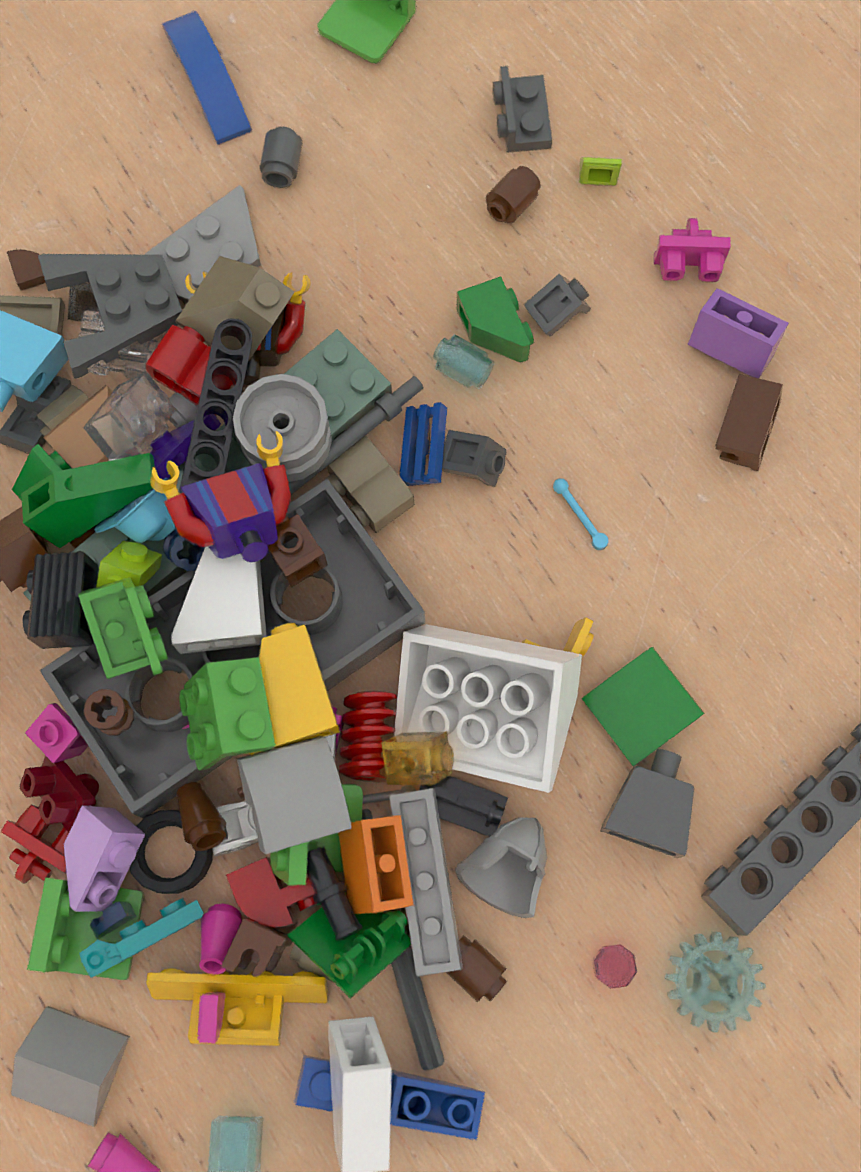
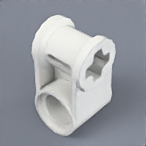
M246 801L217 807L227 825L224 829L226 832L225 839L212 849L214 856L232 853L258 842L252 808Z

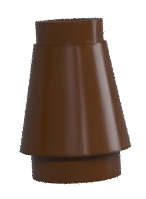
M191 782L183 785L177 790L176 795L185 842L191 844L192 848L196 851L208 850L219 845L226 837L224 830L227 825L226 821L202 789L200 783Z

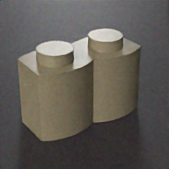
M366 436L327 466L330 475L325 479L330 481L340 496L345 494L353 503V506L349 509L363 528L369 525L377 533L415 505L414 495Z

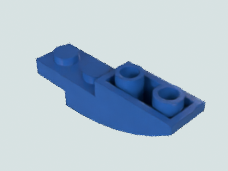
M303 1056L294 1099L295 1105L333 1112L330 1060ZM391 1070L390 1125L477 1140L485 1092L432 1078Z

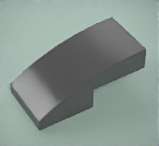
M55 376L38 399L33 402L16 396L18 406L0 429V444L28 454L37 444L43 447L46 440L43 438L44 436L40 430L45 425L36 415L72 386L71 380Z

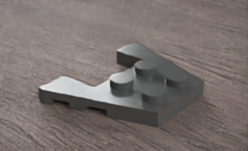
M38 255L48 291L86 282L90 283L105 330L63 341L74 379L88 374L87 368L101 360L108 363L118 358V351L137 341L142 345L168 331L172 325H179L175 321L182 312L162 255Z

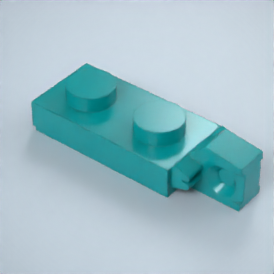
M181 898L159 910L163 918L153 924L146 926L142 919L120 931L119 934L122 940L116 944L100 940L95 941L79 953L90 978L202 918L204 913L198 901L195 900L187 905L184 898Z

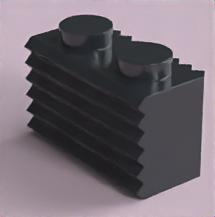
M70 551L69 553L35 555L34 570H30L27 574V588L31 594L30 610H27L23 615V629L27 639L42 649L92 646L94 643L78 593L96 588L99 567L85 552L78 551L75 553Z

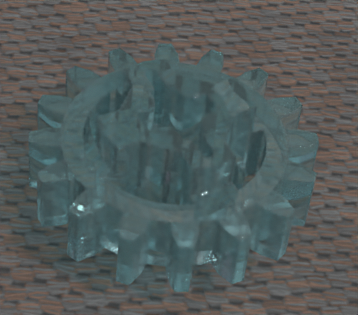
M712 932L710 942H707L702 933L694 934L696 946L692 947L687 942H681L679 946L684 953L682 958L670 956L669 961L677 969L676 973L665 974L666 980L676 984V988L667 993L668 998L681 999L682 1003L676 1012L681 1016L692 1012L691 1025L699 1028L706 1019L708 1030L718 1033L720 1022H723L728 1030H736V1017L749 1022L752 1018L747 1011V1007L749 1005L761 1007L762 1002L754 996L755 990L766 988L765 983L755 981L754 974L763 969L762 964L749 963L748 959L754 951L747 947L740 951L737 950L739 938L735 936H730L724 944L721 932ZM718 950L729 956L723 958L718 963H713L703 953ZM690 968L693 971V986L688 990L686 978ZM706 969L711 973L722 974L718 982L724 993L707 988L711 983V979ZM742 974L743 978L741 995L737 991L738 976ZM714 1000L718 1001L727 1010L707 1012L701 1007Z

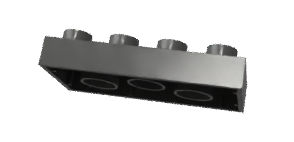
M326 479L291 502L287 515L289 519L296 514L300 516L325 554L328 565L311 576L324 579L335 589L332 592L330 608L320 617L309 621H299L288 617L281 611L282 597L289 586L288 581L269 552L260 560L266 637L271 636L272 629L283 624L296 623L297 627L305 625L328 691L402 640L404 631L425 624V611L336 489ZM295 537L283 544L285 548H293L297 545L298 539ZM196 570L186 572L150 596L148 599L154 616L145 619L148 629L157 627L165 647L168 659L160 662L162 671H175L179 674L182 672L187 675L188 679L195 675L206 663L257 658L260 656L261 645L183 654L177 651L172 645L171 635ZM93 643L92 646L72 648L40 670L131 813L136 816L145 818L176 797V792L180 787L199 781L233 757L226 756L209 769L198 770L196 761L190 759L187 750V736L191 733L190 727L183 729V727L189 724L188 716H183L180 711L174 717L166 720H157L152 717L147 719L141 708V700L145 685L154 677L150 665L107 679L95 643ZM100 689H110L117 692L122 698H125L135 712L131 728L118 736H110L91 726L85 718L84 705L93 692ZM113 706L111 710H104L102 717L106 719L108 715L115 716L117 708Z

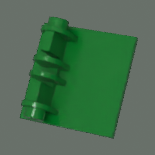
M321 907L290 932L288 938L351 999L412 945L411 938L404 933L407 919L401 911L355 914L363 929L337 942L330 923Z

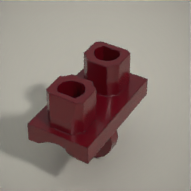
M45 755L41 767L25 769L20 782V790L26 798L40 796L42 798L39 806L40 816L45 823H61L69 833L82 805H96L95 797L99 791V783L91 774L83 773L76 776L64 760L52 763Z

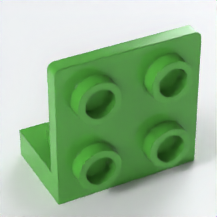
M45 878L27 970L38 972L60 971L88 975L79 953L97 940L112 944L121 941L119 932L140 921L144 898L143 891L119 888L112 904L117 901L130 903L136 917L100 939H96L90 923L92 919L102 916L103 912H75L70 907L67 880ZM133 956L96 975V977L127 980L130 976Z

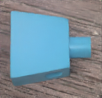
M1 310L0 412H3L12 394L29 402L36 401L66 364L68 356L63 343L65 341L63 336Z

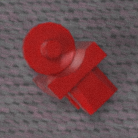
M32 804L19 817L17 822L7 820L0 830L1 833L30 851L26 854L20 849L15 848L9 856L10 860L19 865L15 878L23 884L27 883L34 875L44 882L45 878L51 876L53 871L42 864L44 860L62 872L67 873L64 843L69 834L68 831L63 827L53 844L44 839L42 836L50 824H46L40 816L39 807Z

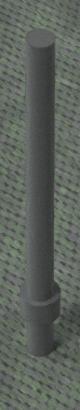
M413 376L392 394L386 392L374 402L375 407L331 442L329 455L317 471L302 480L288 482L291 495L384 420L390 421L402 412L401 406L424 389L420 380Z

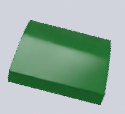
M654 647L643 652L582 698L633 767L705 714Z

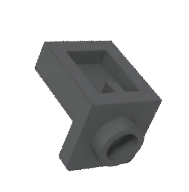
M561 274L553 278L524 304L544 333L550 337L580 311L587 314L591 310V307L585 301L589 294L576 278L569 281Z
M449 430L444 443L442 471L476 478L486 485L496 486L499 475L505 467L507 450L488 436Z

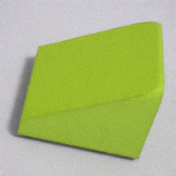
M582 157L580 159L579 183L617 185L622 159Z

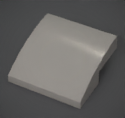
M322 735L237 758L245 801L252 808L259 848L264 854L352 828L339 774L325 736Z

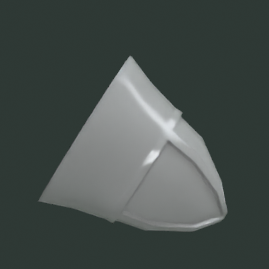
M518 817L501 825L490 837L485 838L483 843L471 855L457 865L455 872L458 879L469 891L492 907L521 918L534 917L537 897L545 875L544 868L547 860L544 829L536 818Z

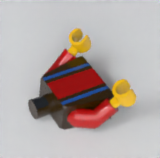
M203 271V277L205 278L207 273ZM292 272L284 277L283 284L292 289L294 294L248 361L243 384L251 385L260 379V366L275 367L279 365L281 355L288 353L303 334L306 302L302 300V294L306 293L311 285L307 275H303V286L300 291L295 290L292 286ZM189 273L185 279V285L194 294L197 289L192 285V278Z

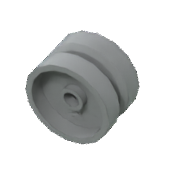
M277 374L263 377L251 384L237 400L233 415L235 434L241 445L244 457L251 466L261 463L263 469L267 468L266 461L262 460L257 453L258 434L261 435V444L264 448L274 449L277 446L275 431H278L283 438V453L279 461L280 465H285L288 482L302 480L321 467L329 455L332 436L325 401L313 385L297 376Z

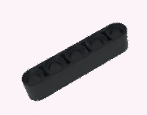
M229 318L223 320L215 330L206 364L179 494L182 493V486L222 475L225 472L234 430L233 415L237 400L241 396L252 346L250 327L239 319ZM224 336H234L241 342L242 347L238 350H230L222 344L221 338ZM216 375H225L232 380L234 387L229 390H221L213 384L212 378ZM209 414H216L224 420L225 428L213 431L204 424L203 418ZM199 454H208L215 459L216 469L210 472L202 471L196 466L194 458Z

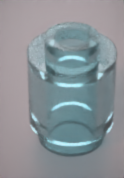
M453 335L449 340L443 338L433 355V359L437 360L436 370L467 388L474 386L480 389L488 379L495 363L488 358L487 352L457 335Z

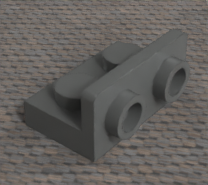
M500 66L499 81H493L494 105H501L502 114H497V132L499 138H505L507 153L551 149L552 134L544 75L509 78L508 66Z

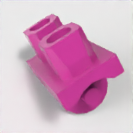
M688 218L686 229H672L671 235L659 236L657 250L654 252V265H660L663 280L678 281L684 277L685 266H698L699 280L702 282H717L731 248L730 237H712L711 230H698L697 218Z

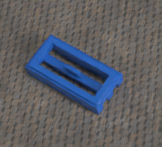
M441 402L434 403L433 407L427 404L420 405V409H416L414 406L406 407L400 477L407 486L441 483L447 407ZM432 418L431 440L429 441V419ZM429 454L428 474L425 475L426 455Z

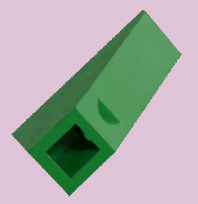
M150 453L51 473L21 494L23 524L60 549L75 538L81 537L86 531L101 521L113 516L118 510L135 499L146 495L152 489L150 479L152 468H155L153 456Z

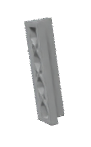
M431 788L390 795L392 816L401 815L414 905L406 907L416 976L463 969L435 789Z

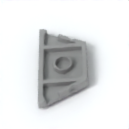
M241 185L237 186L144 254L163 256L177 298L181 299L185 304L193 296V293L185 285L187 275L191 274V283L197 289L204 279L203 271L208 274L219 256L257 267L261 266L247 200Z

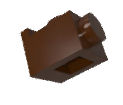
M286 514L284 522L276 526L278 539L274 543L267 545L268 552L292 588L328 564L323 550L318 546L300 516L296 514L289 519ZM295 537L298 539L297 545L293 548H285L283 544Z

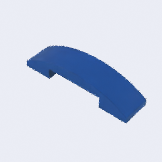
M193 11L162 23L176 57H179L200 102L204 117L217 144H222L252 132L228 71L199 14Z

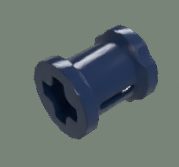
M177 529L173 530L164 538V554L177 567H181L186 571L197 570L205 547L187 540L194 546L188 549L189 556L183 557L177 552L183 549L182 542L187 539L181 537Z

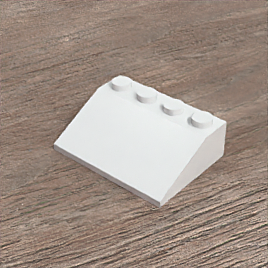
M428 624L404 631L392 755L547 793L551 792L577 699L582 654Z

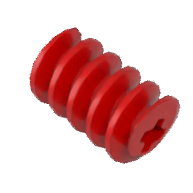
M362 691L344 697L343 705L353 711L347 712L342 716V722L352 728L341 732V739L351 744L340 748V756L351 761L339 765L338 772L341 775L364 782L392 781L391 778L380 774V770L393 766V761L381 757L382 752L394 749V744L386 742L382 738L383 735L395 732V727L383 723L385 718L396 716L395 710L385 707V702L397 699L395 693Z

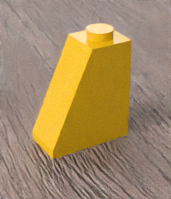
M288 623L272 629L271 636L262 638L259 659L276 745L274 748L322 735L328 737L340 733L306 626L301 625L297 627L296 623Z

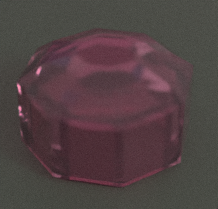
M621 944L602 946L592 960L595 978L610 989L628 986L637 973L635 955Z

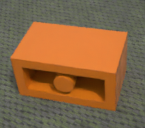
M401 815L351 822V829L338 832L344 879L348 887L346 894L355 914L376 913L414 906Z

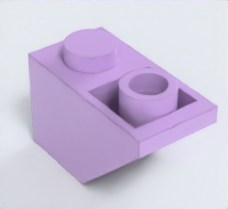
M82 805L64 843L70 907L75 912H102L112 905L145 836V833L115 808Z

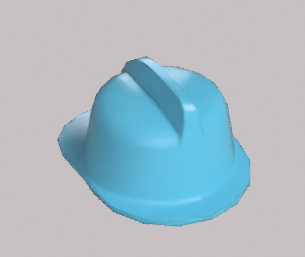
M152 488L146 495L140 496L118 510L113 516L101 521L94 530L99 533L115 527L135 542L143 543L147 540L160 541L167 537L176 527L164 504V501L167 500L166 495Z

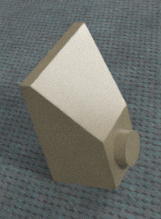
M219 256L175 322L183 328L188 326L196 330L204 337V342L211 346L217 326L223 320L233 318L245 322L252 332L250 360L294 294V291L260 267ZM224 336L221 338L222 344L230 350H238L242 347L241 342L234 336Z

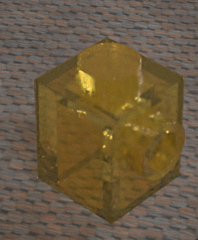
M447 731L400 733L382 742L387 785H434L452 774L454 752L449 745Z

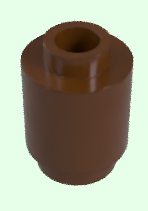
M525 166L511 169L486 195L487 210L491 217L498 222H515L537 198L538 190L541 187L538 176Z
M463 935L459 940L463 969L449 971L446 974L476 1002L483 996L491 1001L507 983V980L501 976L507 968L476 939L471 942Z

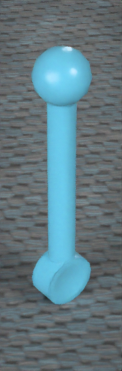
M562 478L555 480L553 483L554 491L563 495L592 536V546L597 550L605 549L609 542L608 537L596 530L569 492L568 482Z

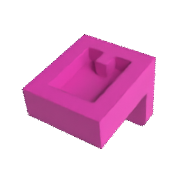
M57 703L49 704L25 732L52 763L80 756L88 747L71 718Z

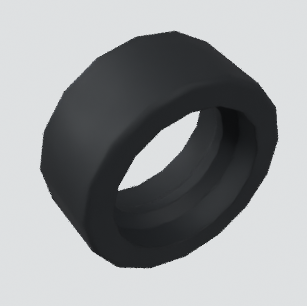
M160 810L146 816L136 825L145 833V836L129 870L142 887L156 893L179 894L194 888L206 876L212 863L213 848L204 851L195 850V858L191 867L182 875L174 878H163L154 874L148 867L145 859V847L149 838L157 830L167 826L182 828L180 811Z

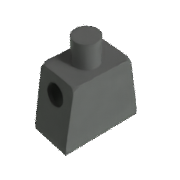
M657 749L651 770L639 766L632 768L600 831L675 858L684 857L688 847L694 786L675 779L682 757L671 751Z

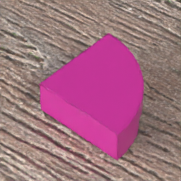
M208 992L200 997L197 1039L199 1043L217 1042L223 1020L225 992Z

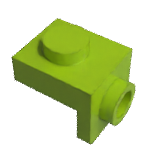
M123 540L100 561L96 588L128 577L131 578L134 587L144 585L160 569L162 554L149 550L141 543Z

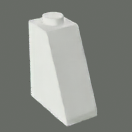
M205 547L171 635L172 645L180 654L261 645L262 638L266 637L260 560L253 563L246 562L241 554L220 559L213 554L209 547Z
M374 1017L328 1021L334 1146L341 1172L388 1171L390 1158L391 1066Z

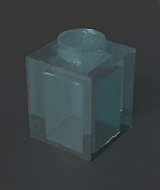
M216 1117L211 1122L208 1172H260L263 1117Z

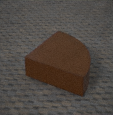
M22 249L7 251L16 283L21 291L46 283L38 258L40 254Z

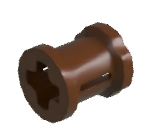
M100 689L93 692L84 705V715L89 724L107 735L118 736L131 728L134 722L135 712L129 702L113 690ZM113 706L117 708L115 716L108 715L106 719L102 717L104 710H111Z

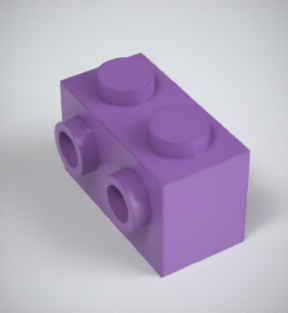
M716 288L699 313L688 345L751 377L760 378L773 358L789 323Z

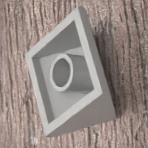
M47 1006L15 1054L11 1095L94 1127L99 1119L130 1036Z

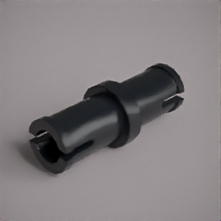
M325 846L307 852L306 874L316 893L313 896V900L316 906H322L335 934L336 941H341L362 930L363 927L359 924L345 894L348 891V887L345 881H339L328 858Z

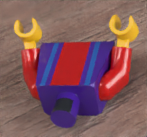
M275 431L277 446L274 449L264 448L261 444V435L258 434L257 453L262 460L266 461L267 468L263 469L261 463L188 484L181 487V494H179L176 487L179 469L174 462L167 461V471L172 478L170 480L160 479L155 468H152L151 486L155 491L166 495L167 500L164 501V504L181 537L201 547H209L213 554L220 559L241 554L246 562L253 563L266 556L268 552L267 545L274 543L278 539L276 526L284 522L291 502L285 465H280L279 461L283 453V438L278 431Z

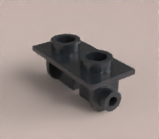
M428 768L419 790L435 789L440 819L490 837L500 824L508 797Z

